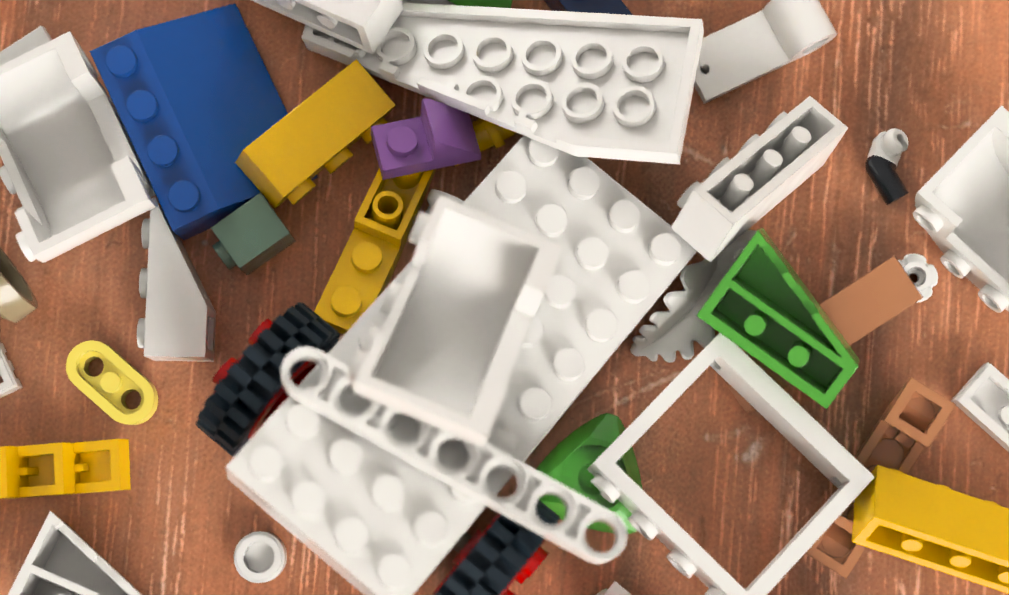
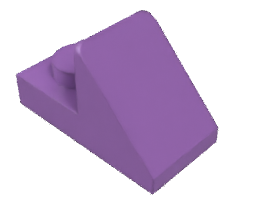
M429 98L422 99L420 117L371 126V138L383 180L481 160V152L469 113Z

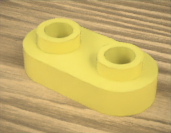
M90 340L78 344L69 353L66 361L68 378L113 420L122 424L138 425L146 422L153 416L158 406V393L155 386L111 346L99 341ZM100 358L104 364L103 371L98 376L93 377L89 373V364L94 359ZM132 391L139 392L141 396L140 405L135 409H129L125 402L126 396Z

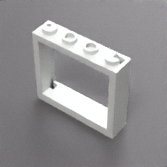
M721 333L686 366L587 469L594 476L591 482L601 491L600 495L610 503H614L618 499L632 513L628 518L631 525L650 541L656 536L670 550L666 558L681 574L687 578L694 574L709 588L705 595H767L875 478L741 348ZM709 366L838 488L746 589L726 572L616 464Z

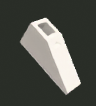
M158 205L150 210V219H143L141 228L142 246L144 249H148V268H142L139 275V293L141 298H146L145 318H139L137 345L139 348H144V357L154 361L214 362L216 311L180 237L172 231L162 208Z

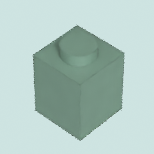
M261 193L211 227L219 239L212 247L229 270L237 265L246 275L255 271L295 242L293 236Z

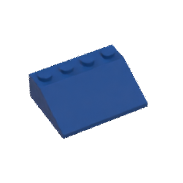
M236 3L141 28L90 51L172 231L181 239H189L210 229L261 193L235 162L244 148L288 113ZM314 176L311 180L317 179L318 176Z

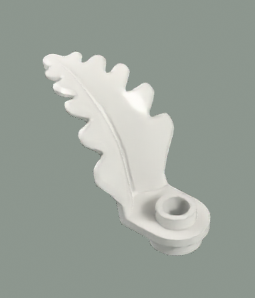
M747 230L711 262L704 258L701 262L685 266L680 274V280L684 289L668 292L664 296L663 301L669 310L657 311L651 314L649 320L655 325H643L639 329L642 335L633 337L634 343L630 349L631 353L635 356H646L653 362L658 360L659 354L666 362L672 363L676 359L677 350L683 359H692L694 356L693 341H697L705 348L715 338V329L696 315L757 231Z

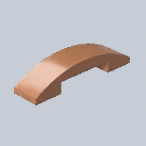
M909 377L881 415L854 457L870 473L877 465L886 468L897 469L908 475L923 449L931 446L956 404L916 379ZM835 487V489H834V491L832 492L831 496H832V495L834 494V492L838 489L837 487ZM854 501L805 553L846 579L866 549L865 546L852 542Z

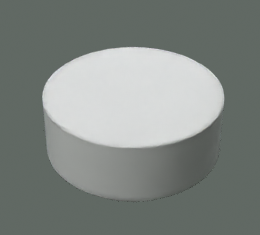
M265 531L253 532L244 536L238 542L234 551L236 570L244 579L253 583H264L275 579L281 574L287 561V551L284 543L276 535Z

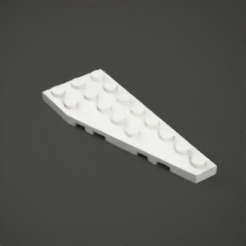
M402 2L404 9L374 54L305 25L301 38L308 50L346 65H350L357 59L365 70L373 76L571 155L680 164L704 33L702 19Z

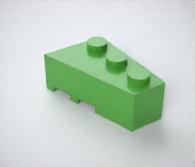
M763 228L757 230L696 315L826 409L859 367L860 359Z

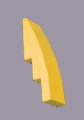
M129 439L0 446V500L131 490Z

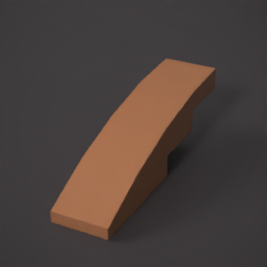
M894 255L819 305L847 343L852 345L921 300L923 296ZM745 352L782 389L791 384L752 355ZM725 381L745 412L754 408Z

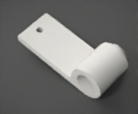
M771 0L763 10L702 39L694 87L705 104L819 49L836 37L837 32L819 0Z

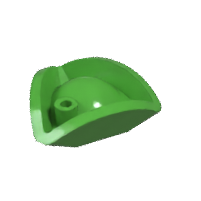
M605 413L586 422L568 435L545 457L536 470L614 512L624 522L627 534H631L637 531L628 520L632 513L618 499L614 503H610L601 496V491L591 482L594 476L587 470L625 430L618 416ZM631 447L616 464L642 489L639 468L633 447ZM544 495L539 498L561 520H564L566 509L561 499L554 495ZM593 522L587 527V529L614 533L611 527L603 522Z

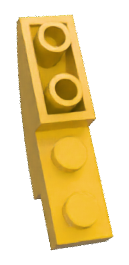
M379 168L355 217L354 229L314 311L339 333L345 335L387 288L413 229L436 169L383 180Z

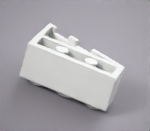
M51 511L8 595H143L62 519Z

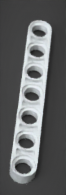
M310 346L296 348L290 351L284 358L281 366V384L285 392L298 402L585 561L594 564L606 563L617 557L625 548L628 538L627 528L622 519L614 512L487 442L480 446L419 419H416L420 431L417 438L409 443L398 442L389 434L388 422L392 417L404 413L371 400L370 408L361 415L353 416L341 409L339 405L340 394L345 389L354 387V384L345 381L350 366ZM301 360L315 362L322 371L321 381L311 388L298 387L292 382L289 374L293 365ZM446 441L461 443L468 452L467 464L459 470L446 469L437 458L438 447ZM495 468H505L511 471L517 480L515 493L503 498L492 494L486 483L488 473ZM554 495L563 501L566 515L561 523L549 525L539 519L536 513V503L540 497ZM603 522L611 527L614 532L615 541L610 551L600 553L589 547L585 538L586 528L589 524Z

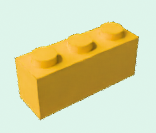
M356 59L244 148L235 163L274 208H277L286 199L295 205L317 186L311 180L324 168L330 174L334 173L353 156L348 148L361 138L367 144L372 142L371 126L388 123L385 118L396 105Z

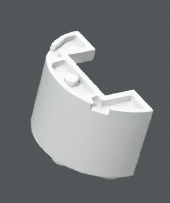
M70 31L0 65V156L4 163L0 167V177L12 195L17 193L22 204L14 212L22 229L21 232L16 234V239L30 262L37 259L45 263L158 206L156 198L153 197L156 194L111 97H108L105 89L96 79L98 78L97 72Z
M1001 105L917 192L915 196L916 210L913 212L915 220L928 232L935 244L944 253L940 258L944 267L958 278L966 277L980 289L978 292L980 299L989 308L998 313H1001L1004 309L1009 312V111Z
M439 195L431 215L420 211L408 242L417 245L403 284L392 281L384 298L380 312L388 314L382 330L374 326L371 327L362 349L358 348L353 357L345 381L354 384V393L483 446L508 387L506 384L532 319L546 293L563 247Z

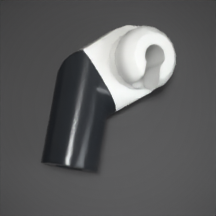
M897 128L881 132L875 137L865 163L866 172L886 205L909 193L895 171L901 153L906 151L909 145L907 135Z

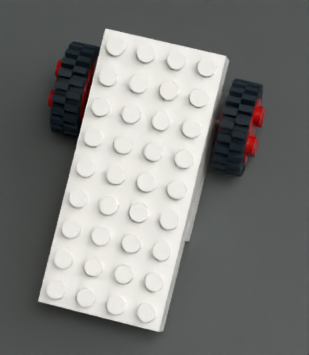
M523 136L462 203V205L563 247L546 293L532 319L506 384L508 387L486 440L487 443L523 463L697 252L671 229L672 226L587 157L571 155L526 136ZM412 260L393 280L394 282L403 284ZM390 285L340 340L338 339L340 336L338 331L308 306L300 302L294 307L288 308L283 316L279 315L273 322L269 318L263 321L248 340L250 345L242 352L243 355L237 361L234 357H231L216 372L212 379V382L216 384L213 389L214 393L205 401L204 408L197 417L199 419L196 421V425L232 457L234 456L226 466L227 479L363 595H414L452 549L458 552L452 561L455 566L432 593L433 595H516L508 589L514 580L522 584L548 556L549 553L541 547L546 538L500 513L496 515L483 532L478 529L473 536L469 535L467 530L487 508L486 505L298 402L285 392L281 384V366L284 358L290 351L296 348L310 346L350 366L357 349H362L371 327L374 326L382 330L388 314L380 312ZM301 360L295 363L289 373L292 382L301 388L314 387L322 378L320 367L315 362L309 360ZM350 387L340 394L339 405L347 414L353 416L361 415L370 408L371 399L354 393L353 387ZM398 414L388 422V432L398 442L409 443L419 435V425L416 419L407 414ZM446 441L438 447L437 458L446 469L459 470L467 464L468 452L461 443ZM505 468L491 470L486 478L489 491L496 496L514 474ZM539 499L537 500L536 513L539 519L546 524L556 525L560 517Z

